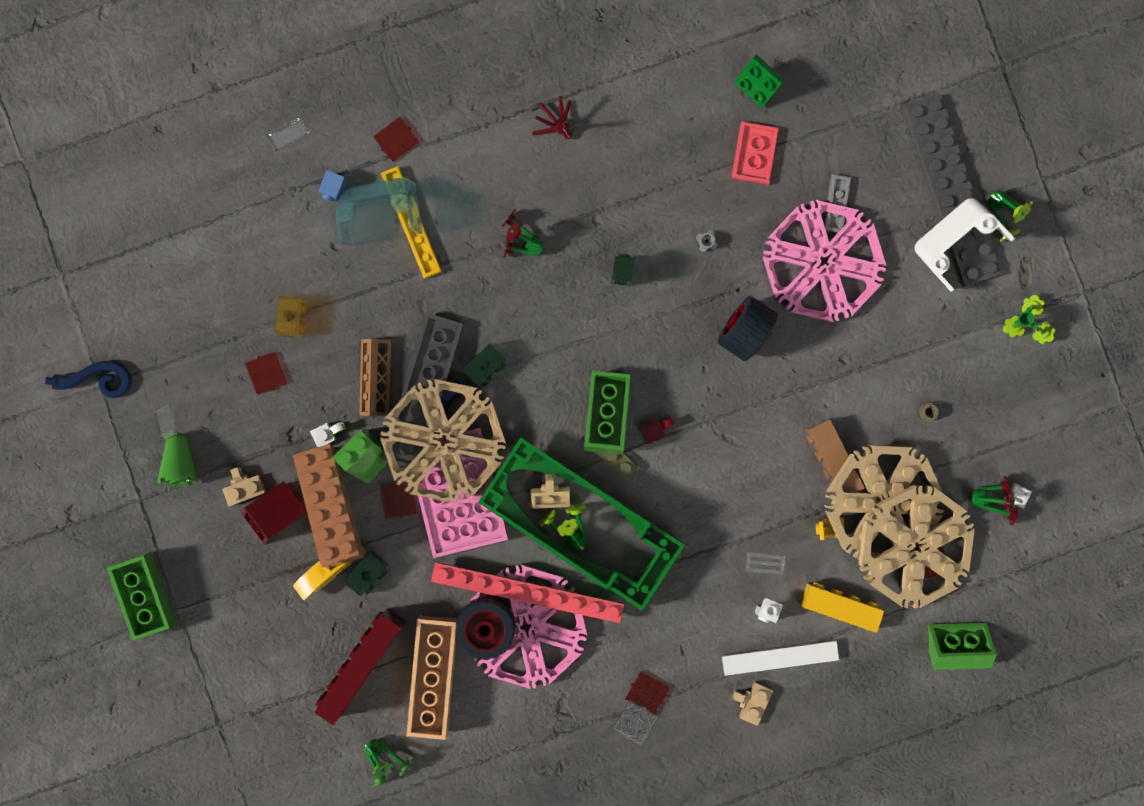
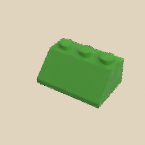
M987 623L929 624L928 626L929 655L934 670L992 668L997 654Z

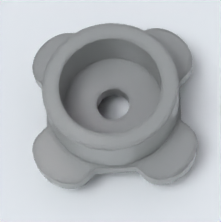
M708 231L704 234L699 233L696 236L701 252L717 247L713 231Z

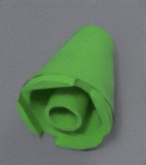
M172 433L166 439L157 484L162 486V482L167 483V487L189 486L191 481L197 484L198 478L187 437L183 436L182 433Z

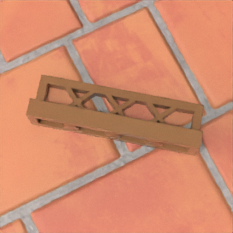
M361 339L359 416H387L389 414L391 340ZM378 343L385 344V352L382 355L378 352ZM380 362L384 365V372L382 374L377 371V365ZM380 381L384 385V390L381 393L377 390V384ZM379 401L383 403V412H376V404Z

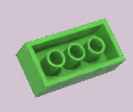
M592 371L584 451L623 454L631 374Z
M152 552L107 567L132 641L170 629L177 624Z

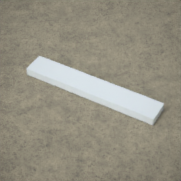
M836 640L722 655L725 676L839 660Z

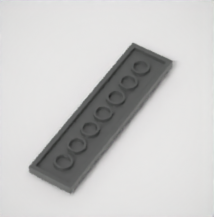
M426 313L400 401L414 385L417 392H420L417 387L418 383H421L422 388L427 389V380L432 381V387H435L433 379L447 382L463 323ZM444 390L440 391L439 393L440 400L442 399ZM411 400L400 412L399 420L404 423L428 427L420 402L418 400ZM395 442L392 445L397 465L407 467L424 448L402 442ZM384 453L382 461L388 462L386 454Z

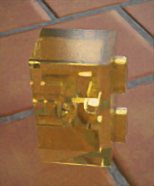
M279 296L275 326L276 335L302 338V334H305L306 331L304 315L308 313L306 300ZM296 315L295 319H289V316Z

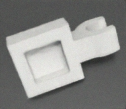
M339 422L332 427L329 423H325L310 431L317 447L336 441L335 434L345 430L346 427L343 422Z

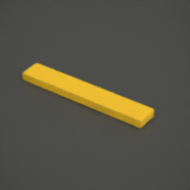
M399 166L382 172L381 175L423 278L427 279L441 273L442 270Z

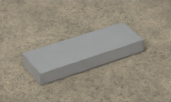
M831 175L827 203L847 207L851 177ZM826 212L824 220L826 232L838 233L844 227L845 216Z

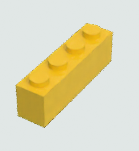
M814 582L811 585L807 583L800 603L803 608L877 633L884 611L879 608V604L868 601L866 604L860 602L861 598L850 594L849 597L842 595V591L832 588L829 591L824 589L825 586Z

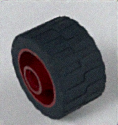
M748 296L736 308L719 335L718 344L742 361H747L768 338L776 324L778 314L753 296Z
M491 596L474 599L464 607L456 622L455 635L457 636V642L467 655L475 657V659H495L499 655L504 654L512 643L516 631L515 616L511 608L505 602H502L501 599ZM482 625L489 626L491 630H484Z

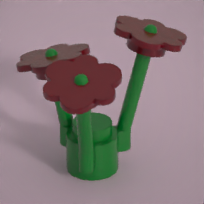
M514 209L509 216H506L507 219L502 224V227H504L506 223L508 225L512 223L511 228L507 231L508 235L503 246L502 258H505L511 251L523 253L530 257L532 254L538 256L543 249L544 242L524 228L520 222L514 220L516 217L514 215L516 210ZM521 231H523L526 235H528L529 238L526 237L525 235L521 234ZM520 237L526 241L524 247L527 250L512 247V243L509 241H514Z
M1003 476V481H1000L998 486L978 487V490H973L972 505H977V508H984L1007 515V519L1010 520L1009 525L1012 526L1018 516L1019 507L1018 505L1014 506L1015 493L1013 491L1010 493V486L1006 476ZM1001 490L1002 493H1006L1005 499L989 498V493L985 492ZM989 502L1001 503L1005 505V508H1008V511L985 504Z

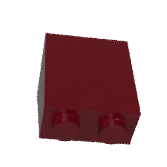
M284 481L250 503L242 512V516L264 545L306 514V505L301 499L298 500L295 497V491L290 484L286 485Z

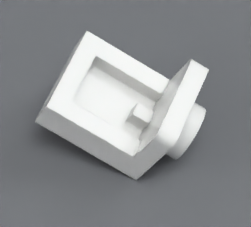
M764 598L762 605H757L755 613L761 621L776 623L783 605Z

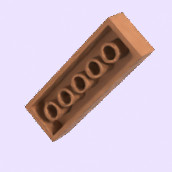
M331 444L293 455L321 567L327 569L364 557L341 466L332 458L337 451Z

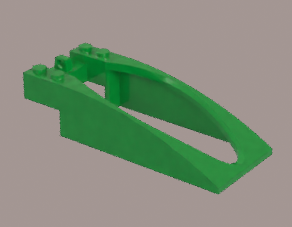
M523 438L519 439L478 502L606 590L611 589L642 611L685 547L684 543ZM516 470H534L553 474L589 489L617 509L639 534L638 539L643 540L658 550L638 582L622 571L596 565L572 554L545 535L521 510L508 490V475Z

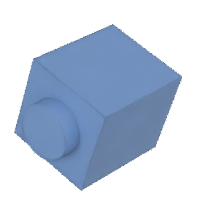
M326 170L318 192L323 195V199L333 203L334 200L340 202L348 180L341 175Z

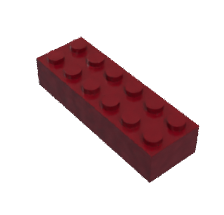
M388 608L384 612L380 611L371 622L373 627H369L360 638L362 643H358L349 654L351 659H347L337 672L340 675H336L326 689L329 691H325L315 703L317 709L314 713L334 726L404 626L405 620Z

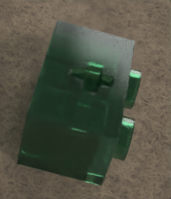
M619 254V256H615L611 284L630 286L634 266V258H630L631 255Z
M489 343L463 371L479 387L481 385L485 387L493 379L491 376L496 371L499 373L506 367L505 362L507 360ZM483 362L491 363L489 371L486 369L484 371L481 370L483 369Z
M371 550L343 582L360 597L364 593L368 595L375 587L373 583L377 579L381 580L388 573L385 569L389 565ZM370 571V577L366 579L364 577L366 575L365 572Z

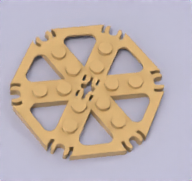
M433 379L435 387H432V381L427 380V389L422 388L421 383H418L417 387L420 392H417L414 385L384 418L391 420L392 423L383 422L382 425L389 427V432H381L380 435L388 436L389 439H380L394 481L401 475L402 478L398 480L397 484L400 485L403 481H406L408 483V487L405 489L406 492L413 486L414 489L409 494L454 502L452 498L454 494L455 500L459 502V494L461 492L465 493L467 499L470 498L467 490L469 489L473 496L502 462H497L494 459L501 460L504 457L499 456L497 450L505 449L506 447L498 445V442L504 444L506 442L492 401L489 405L485 406L484 404L489 401V397L484 401L479 400L481 390L476 392L474 396L473 393L477 388ZM442 390L462 393L465 396V402L448 421L439 397V393ZM411 400H418L420 402L428 427L404 423L399 420L400 412ZM480 414H486L493 431V437L487 440L463 435V433ZM445 435L447 440L454 443H446L444 446H441V442L433 438L438 439ZM395 442H402L424 448L406 468H400L397 465L392 445ZM459 454L487 461L486 469L474 482L467 480ZM438 461H440L448 485L447 490L444 492L424 489L421 486L423 478Z
M863 446L864 454L860 455L859 451H853L854 454L851 453L826 490L827 492H834L833 494H825V497L832 498L831 504L824 505V507L832 509L829 511L825 510L842 549L849 554L855 549L854 558L859 560L863 521L871 524L865 517H875V512L871 510L872 507L880 510L875 504L908 488L916 474L920 471L925 473L930 486L942 492L928 458L920 453L915 458L916 449L908 446ZM879 455H900L901 460L886 481L878 463ZM853 469H858L868 493L843 491L842 485ZM911 499L893 506L890 510L891 516L905 526L906 524L901 514L910 515ZM936 501L933 504L930 528L937 525L943 516L940 514L935 515L936 512H944V510L937 508V504L940 501ZM843 512L865 513L852 535L848 537L840 522V515ZM879 532L873 534L872 542ZM890 540L893 547L897 545ZM915 543L916 547L914 549L918 551L920 544ZM871 552V556H872V557H874V556L880 554V553H872V552Z
M912 485L875 504L880 510L874 507L871 508L875 512V517H865L871 524L863 521L858 564L861 566V571H869L867 575L863 576L868 584L899 606L908 608L910 601H912L911 606L913 608H921L958 589L953 583L961 586L962 583L958 581V576H968L962 569L967 572L970 570L975 530L972 528L974 526L973 523L968 522L965 524V520L970 517L969 514H966L967 511L935 487L926 485L924 492H922L921 485ZM911 499L909 525L906 527L891 516L890 510L893 506ZM936 501H940L950 508L954 515L930 528L933 504ZM875 532L882 533L897 544L874 557L871 556L872 537ZM958 537H963V557L958 563L937 549ZM915 543L920 544V546H918V551L913 549L916 547ZM925 565L945 579L943 587L928 595H924L922 591ZM904 566L901 592L895 593L882 583V578L884 575Z

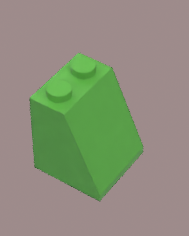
M369 429L359 430L332 457L346 472L366 483H369L388 464V462L382 461L385 453L382 443Z

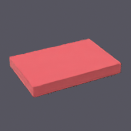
M741 122L731 179L769 185L779 128Z

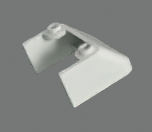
M972 198L966 199L920 238L914 247L916 254L951 292L954 288L942 276L950 265L949 259L944 252L974 226L985 234L991 233L997 228L1007 240L1013 241L1015 239L995 216L978 200Z

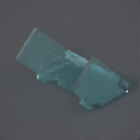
M407 177L345 188L341 192L335 210L339 242L347 246H353L350 221L355 216V207L391 201L392 208L395 211L401 213L408 212L410 230L417 234H423L415 183Z

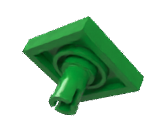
M756 54L735 80L734 84L760 108H763L785 80L775 72L774 68L772 69L771 66Z

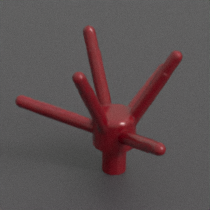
M562 96L558 97L561 117L559 119H556L543 103H539V106L554 123L536 116V120L551 126V128L534 131L532 135L557 131L558 134L562 133L565 139H569L572 134L567 129L569 125L566 119L571 100H568L564 112Z

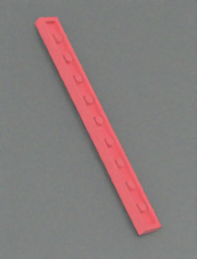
M435 562L431 582L616 623H620L624 603L439 562Z

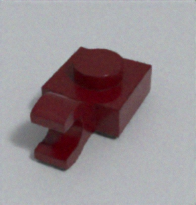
M671 417L658 423L657 419H654L640 427V430L648 444H651L665 436L663 430L672 426L674 422Z

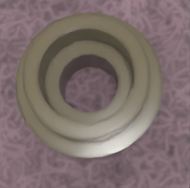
M924 403L919 409V415L924 421L931 422L937 419L939 409L934 403ZM927 409L931 410V414L929 416L926 415Z

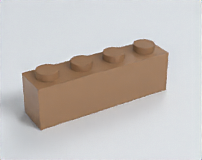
M826 419L806 429L808 433L806 438L810 445H814L816 449L814 454L819 462L822 461L825 467L823 469L825 476L833 481L849 456L831 420ZM855 469L851 471L842 485L844 492H859L865 489Z

